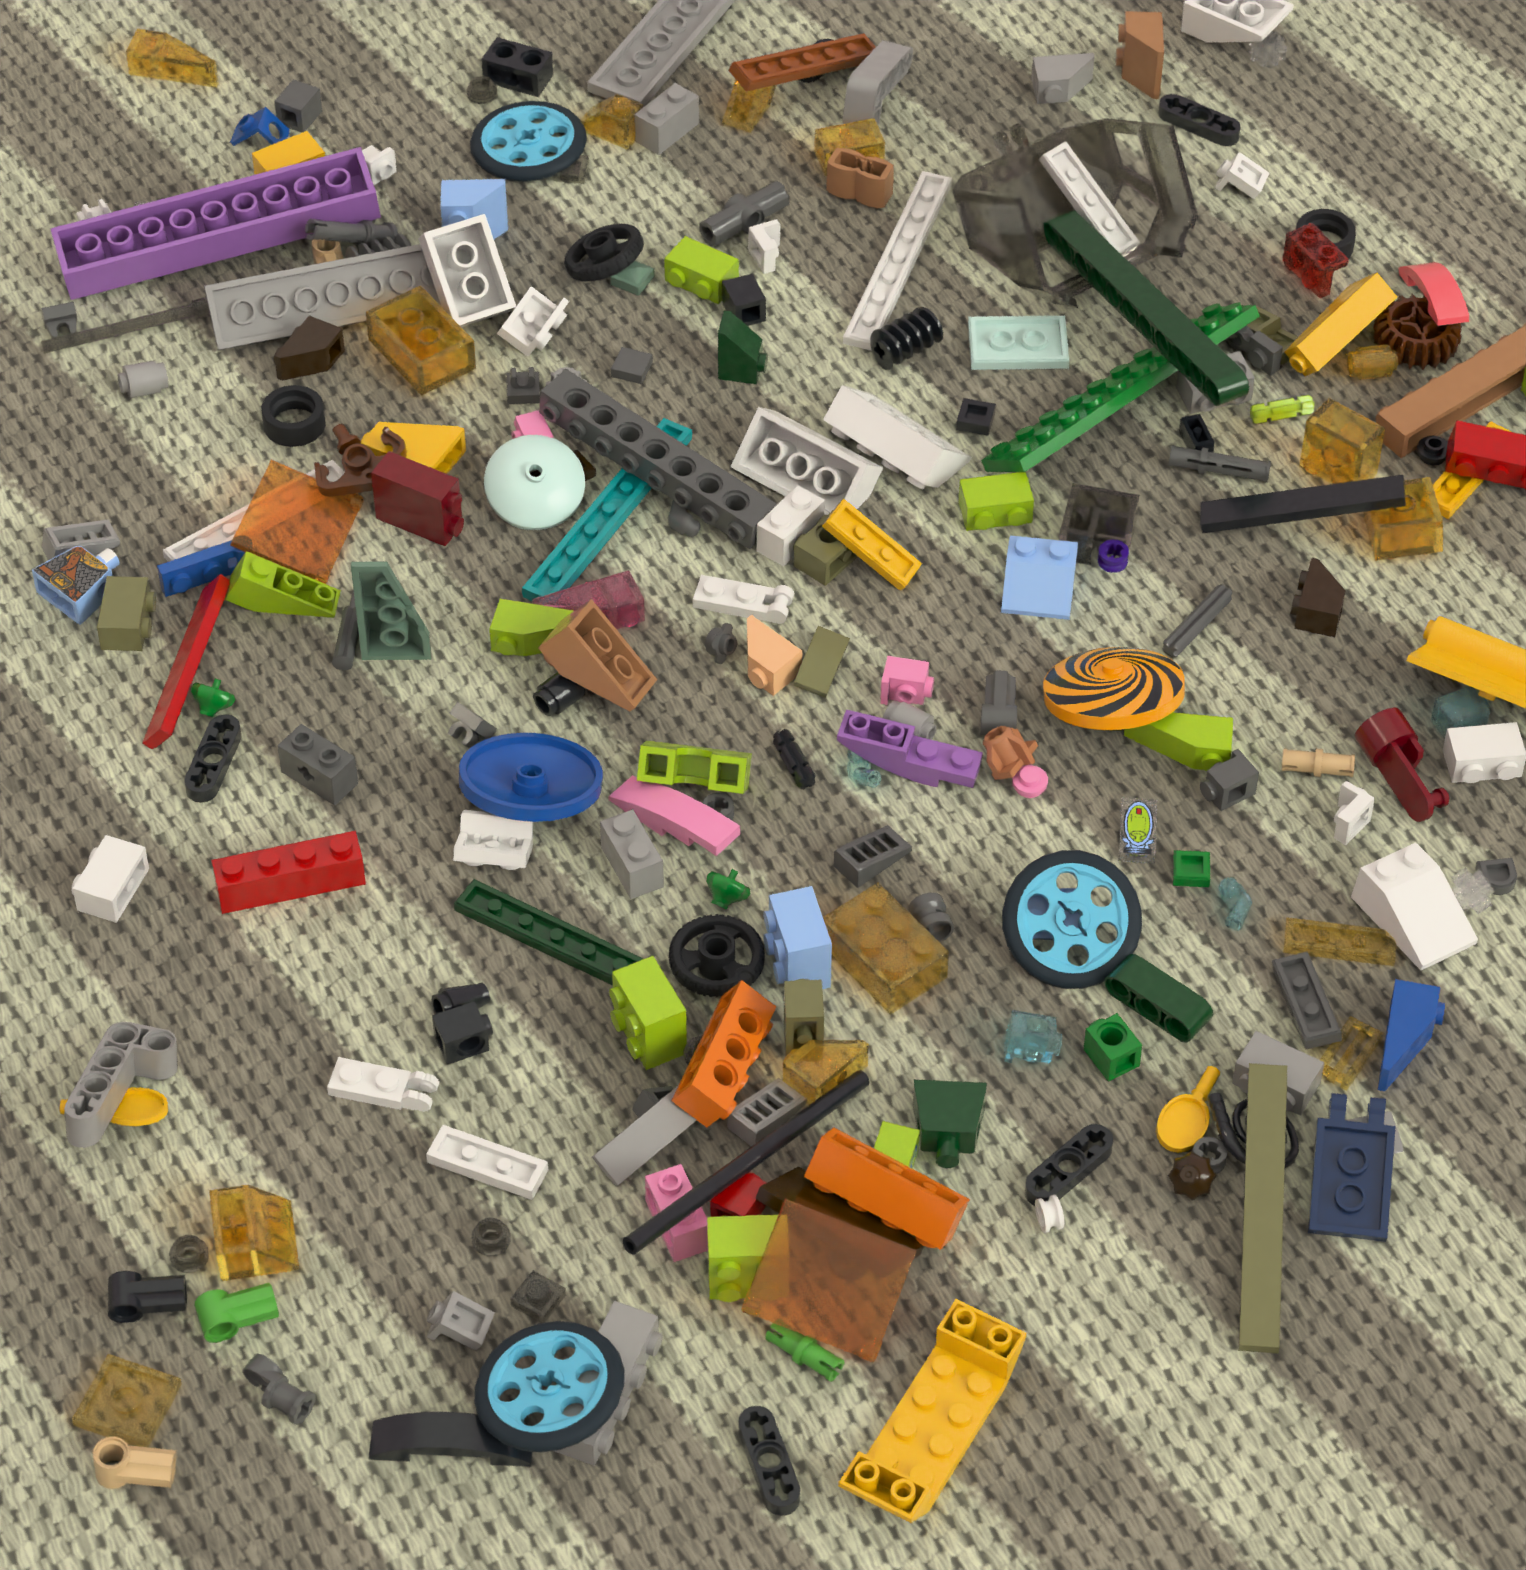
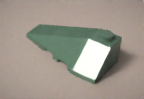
M351 562L362 660H431L430 633L388 562Z

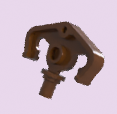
M344 424L336 425L332 431L339 441L337 450L343 455L342 465L345 473L337 481L330 482L327 480L329 475L328 468L325 465H320L319 462H314L319 492L323 496L333 497L373 491L371 472L385 455L375 456L367 446L361 444L358 436L349 434ZM385 426L382 429L383 433L381 435L383 444L392 446L393 453L406 458L407 449L403 438Z

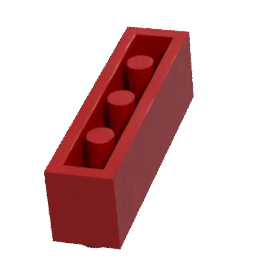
M1456 420L1448 439L1445 472L1526 489V435Z
M356 830L211 860L222 914L366 885L363 857Z

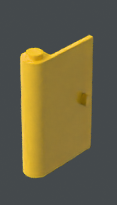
M1439 616L1436 621L1430 620L1423 634V639L1427 640L1426 644L1410 653L1407 657V662L1478 689L1479 696L1491 701L1498 697L1526 708V649L1442 616Z

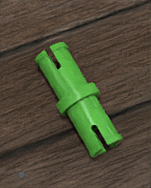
M780 1318L776 1319L770 1326L777 1332L774 1331L772 1333L768 1330L766 1333V1341L773 1343L792 1355L793 1362L798 1365L804 1363L824 1376L829 1382H832L839 1375V1372L834 1370L836 1367L840 1370L843 1369L845 1361L842 1358H838L818 1345L817 1339L812 1335L804 1336L784 1323Z

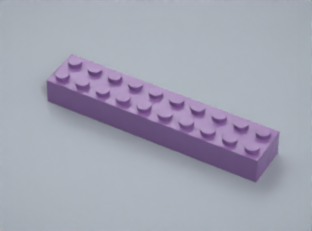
M358 147L50 229L70 299L74 300L307 238L308 234H313L305 233V226L309 219L358 224L362 220L371 221L379 219L381 215L376 191L362 149Z

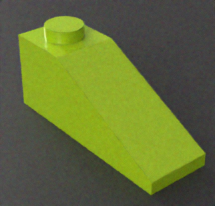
M500 599L489 628L491 651L499 652L503 655L524 657L541 654L542 652L538 647L561 620L574 611Z
M1172 712L1154 723L1124 729L1125 737L1192 769L1207 771L1216 763L1231 759L1232 717Z

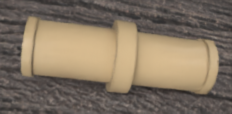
M1317 748L1316 752L1283 749L1282 771L1314 773V777H1321V774L1354 776L1355 754L1323 753V749Z

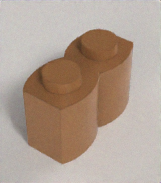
M836 148L827 161V191L832 195L844 199H856L858 202L874 208H884L893 195L894 165L877 157H864L861 153L846 148Z

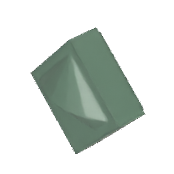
M634 261L623 271L611 276V285L639 296L646 288V285L654 278V268Z

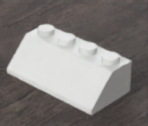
M844 385L841 386L823 419L833 426L832 433L847 441L849 438H852L858 442L857 449L872 457L874 454H877L883 458L881 462L883 466L896 473H899L900 470L908 474L906 480L921 489H924L926 485L935 488L940 487L968 464L972 458L875 395Z
M758 407L731 465V468L785 497L797 485L825 500V515L833 511L843 499L858 509L870 497L883 467L783 414L762 407Z

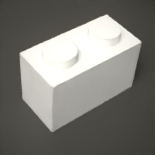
M797 485L757 524L756 551L784 567L794 557L793 546L797 538L810 531L817 524L818 520L825 515V500Z
M1517 722L1447 728L1442 751L1452 783H1475L1480 780H1510L1515 777H1522L1526 761V750Z
M105 835L99 847H95L91 851L88 864L82 874H78L73 881L71 891L75 898L77 911L117 923L149 870L145 847Z

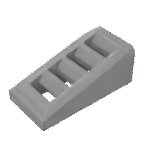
M108 519L44 528L42 549L48 561L75 546H82L88 552L95 555L101 553L106 548L112 549L120 545V540ZM101 533L102 537L97 538L96 534Z
M778 1078L738 1104L727 1117V1128L747 1144L753 1146L796 1114L807 1104V1098ZM780 1091L791 1101L786 1103L776 1094ZM769 1100H771L774 1104H776V1105H777L778 1107H780V1108H779L778 1110H776V1109H774L772 1106H770L767 1102H768ZM760 1108L763 1109L769 1116H764L758 1110ZM752 1116L759 1122L755 1124L749 1118Z

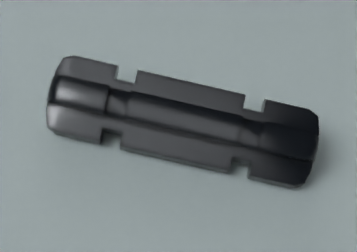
M783 729L781 732H775L773 744L778 752H782L780 756L790 774L795 776L793 779L800 789L812 787L815 784L816 775L812 768L807 765L808 761L799 745L793 742L795 738L791 731Z

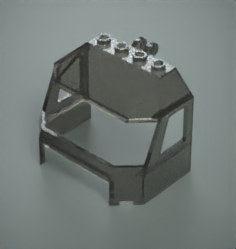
M1104 118L1062 128L1029 144L1023 126L1017 123L1012 125L1009 130L1012 142L1017 150L1013 151L1007 133L1003 131L997 132L994 135L996 150L1002 157L961 175L952 189L971 251L980 255L1019 287L1053 304L1078 308L1076 299L1072 297L1092 288V286L1080 274L1053 287L1048 286L1038 254L1051 247L1044 235V221L1073 210L1076 211L1039 161L1043 154L1066 141L1113 206L1116 204L1123 184L1126 183L1158 207L1145 242L1121 253L1134 267L1158 255L1182 258L1186 245L1183 243L1189 229L1194 228L1198 218L1174 125ZM1114 133L1131 134L1139 137L1151 180L1123 165Z

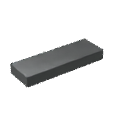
M1308 951L1272 960V969L1305 1050L1342 1041L1341 1030Z

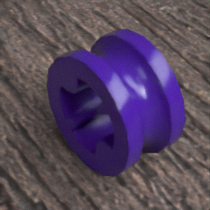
M1119 540L1103 542L1098 551V565L1104 571L1111 573L1124 570L1128 565L1129 548Z

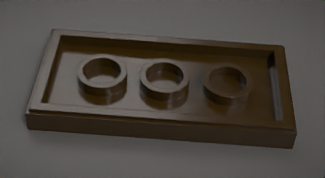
M799 1166L760 1186L756 1195V1199L780 1215L787 1214L788 1220L881 1278L919 1257L924 1247L903 1230H895L886 1226L880 1217L871 1212L858 1211L852 1208L847 1203V1200L835 1193L829 1194L820 1191L813 1185L811 1180L804 1177L806 1171Z

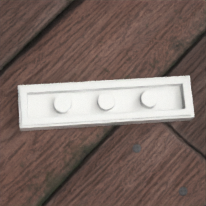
M1066 141L1041 156L1039 161L1077 213L1121 255L1129 252L1140 243Z

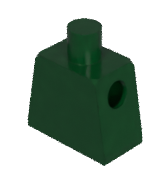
M914 1079L913 1110L916 1127L920 1130V1150L936 1152V1164L942 1168L956 1167L959 1164V1153L972 1154L975 1152L985 1111L987 1083Z

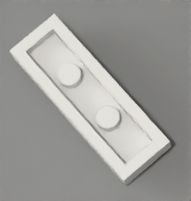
M442 1125L426 1153L427 1163L533 1200L548 1172V1162L446 1125Z

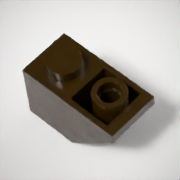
M308 316L300 326L294 329L288 341L275 352L274 364L276 365L277 379L284 381L328 371L345 352L343 328Z
M1311 558L1308 571L1301 570L1297 590L1302 591V594L1294 595L1290 614L1296 615L1294 629L1335 637L1342 614L1346 590L1319 559Z

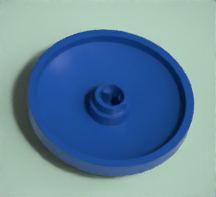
M511 733L491 737L467 750L459 764L458 782L464 796L478 808L493 815L512 820L541 822L571 817L591 807L599 798L602 790L603 770L598 759L581 745L553 735Z

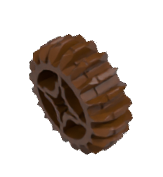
M1411 294L1407 299L1399 295L1396 301H1393L1377 316L1373 327L1374 343L1378 346V352L1385 353L1386 360L1395 358L1397 366L1403 363L1408 364L1409 370L1414 365H1418L1423 371L1428 364L1436 369L1439 362L1447 364L1448 359L1454 357L1462 338L1461 323L1437 326L1428 314V300L1426 297L1416 298L1414 294Z

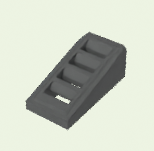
M887 825L835 850L834 867L859 888L910 853L912 846ZM888 838L896 847L891 848L883 840ZM878 845V846H879L880 848H882L885 852H883V853L879 852V851L875 848V846ZM868 851V852H869L871 855H873L874 857L870 858V857H869L867 854H865V853ZM859 857L863 862L859 863L856 859Z

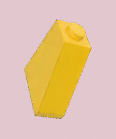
M378 422L361 440V444L367 446L375 456L386 455L388 451L392 452L393 447L384 445L381 440L382 429L386 426L403 438L407 449L406 458L446 474L466 452L464 428L459 426Z

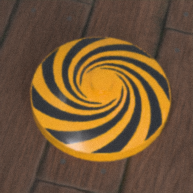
M1132 647L1098 648L1072 655L1053 666L1044 678V702L1047 709L1055 717L1078 727L1096 730L1136 728L1161 720L1180 706L1185 696L1184 674L1179 665L1172 659L1154 651Z

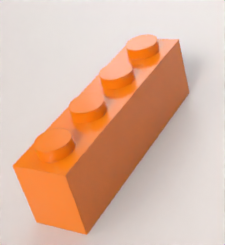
M834 1127L821 1137L804 1175L820 1191L829 1194L835 1193L846 1199L852 1208L862 1212L869 1211L880 1217L886 1226L895 1230H904L916 1236L915 1239L923 1246L940 1250L953 1238L970 1200Z

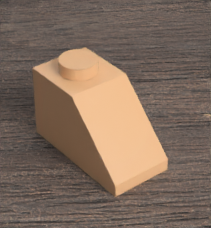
M753 615L747 618L748 678L755 687L763 688L774 696L796 678L802 664V650Z

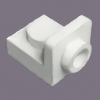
M371 145L362 150L373 185L388 179L396 172L395 151L392 148L388 147L380 152Z
M1238 152L1231 161L1226 159L1216 172L1219 179L1215 189L1221 191L1229 182L1240 191L1255 199L1261 192L1269 172Z
M772 220L749 227L748 251L763 274L775 271L776 258L779 256L780 223L778 220Z
M1345 781L1340 786L1338 807L1340 808L1334 817V822L1336 823L1334 838L1344 845H1347L1371 821L1374 797L1369 795L1364 789L1356 787L1348 781Z

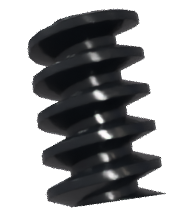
M917 307L913 312L906 313L902 318H897L892 323L885 324L881 329L874 330L870 337V347L877 363L884 370H889L892 368L893 363L901 364L903 357L910 359L913 356V352L919 354L924 350V347H932L934 341L940 343L943 339V328L934 313L925 307Z

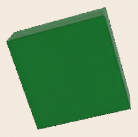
M1174 850L1173 886L1209 887L1210 852Z

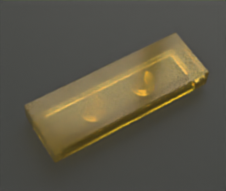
M1287 917L1283 953L1299 954L1308 951L1309 956L1394 966L1396 942L1385 929Z

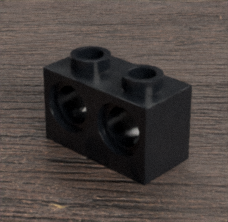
M496 37L481 59L483 82L535 97L540 96L553 76L552 52Z

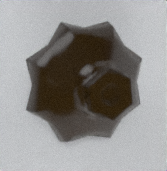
M1193 1151L1184 1157L1174 1158L1173 1168L1168 1174V1178L1173 1183L1175 1194L1185 1195L1192 1201L1200 1195L1210 1194L1211 1183L1217 1176L1211 1168L1210 1158L1200 1157Z

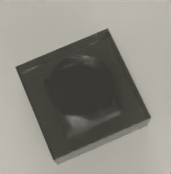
M532 1270L510 1298L511 1307L540 1323H545L566 1296L565 1287Z

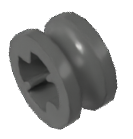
M712 793L704 798L703 804L714 810L716 807L723 808L720 813L733 821L734 802L731 797L723 793Z
M1204 1137L1199 1139L1194 1144L1193 1152L1200 1157H1203V1153L1206 1156L1208 1152L1215 1153L1216 1157L1215 1159L1211 1157L1210 1164L1215 1174L1220 1173L1226 1164L1227 1149L1221 1140L1217 1138Z

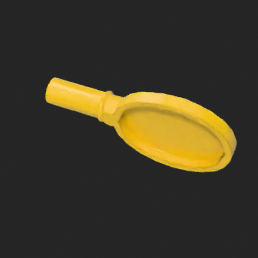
M1208 1066L1191 1094H1183L1171 1099L1161 1110L1157 1120L1156 1135L1159 1143L1168 1151L1186 1152L1192 1149L1199 1139L1204 1137L1210 1120L1209 1109L1205 1102L1208 1100V1095L1220 1076V1071L1216 1067Z
M128 1088L110 1122L123 1126H143L162 1120L168 1113L167 1098L160 1092L152 1089ZM61 1099L60 1114H65L64 1108L68 1099Z

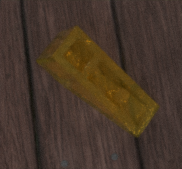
M144 29L136 30L126 50L129 75L217 88L219 82L215 60L168 33Z

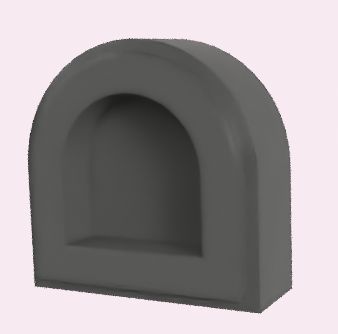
M1512 858L1476 862L1475 870L1478 880L1485 891L1494 895H1505L1514 889L1517 872Z

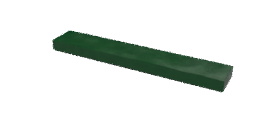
M476 879L471 881L454 903V910L612 986L613 971L644 959Z

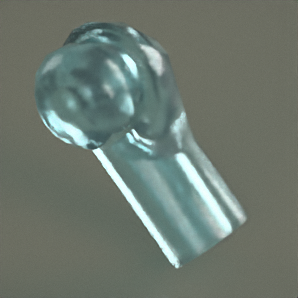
M848 750L847 757L849 762L847 773L849 778L853 782L864 786L877 787L881 782L880 772L871 769V762Z

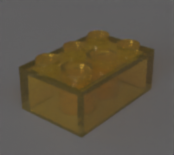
M421 285L366 311L368 340L421 396L476 369L474 340Z
M878 882L823 917L832 943V957L890 1015L948 978L949 951Z

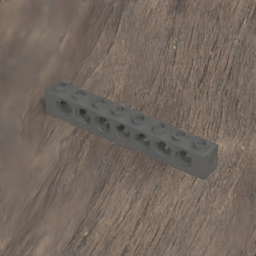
M567 369L540 391L539 414L543 415L546 420L560 426L569 432L572 437L580 439L594 448L600 455L611 459L626 472L632 473L645 481L651 488L662 492L674 500L680 507L696 514L705 523L713 525L728 535L733 541L739 542L748 549H751L757 543V524L777 505L775 502Z

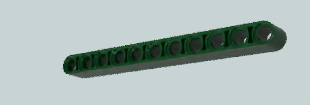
M1073 210L1044 221L1043 231L1049 245L1212 404L1220 406L1249 393V382L1244 371L1076 211Z

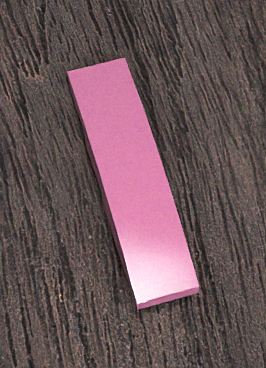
M631 776L608 796L609 801L625 812L633 809L640 822L659 835L663 836L668 832L687 846L696 842L715 856L721 853L740 835V825L713 808L662 784L637 781L636 776Z

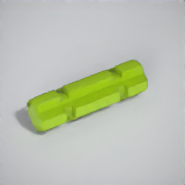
M1311 395L1298 396L1297 400H1294L1292 397L1267 402V406L1264 403L1254 404L1250 407V418L1254 424L1267 422L1269 418L1270 421L1297 417V413L1300 416L1309 415L1314 412V401Z

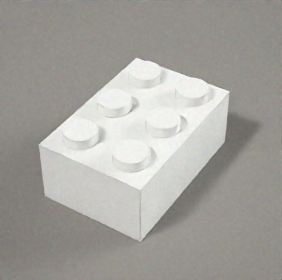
M485 214L425 232L418 238L450 331L510 312L516 308Z

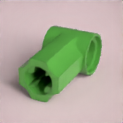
M270 1282L230 1294L224 1290H210L201 1294L194 1303L203 1336L210 1343L231 1339L237 1334L239 1328L279 1317L275 1295Z

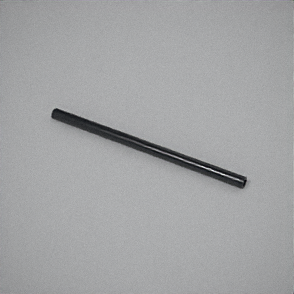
M857 1070L624 1237L622 1243L625 1250L631 1255L637 1254L869 1085V1078L866 1073Z

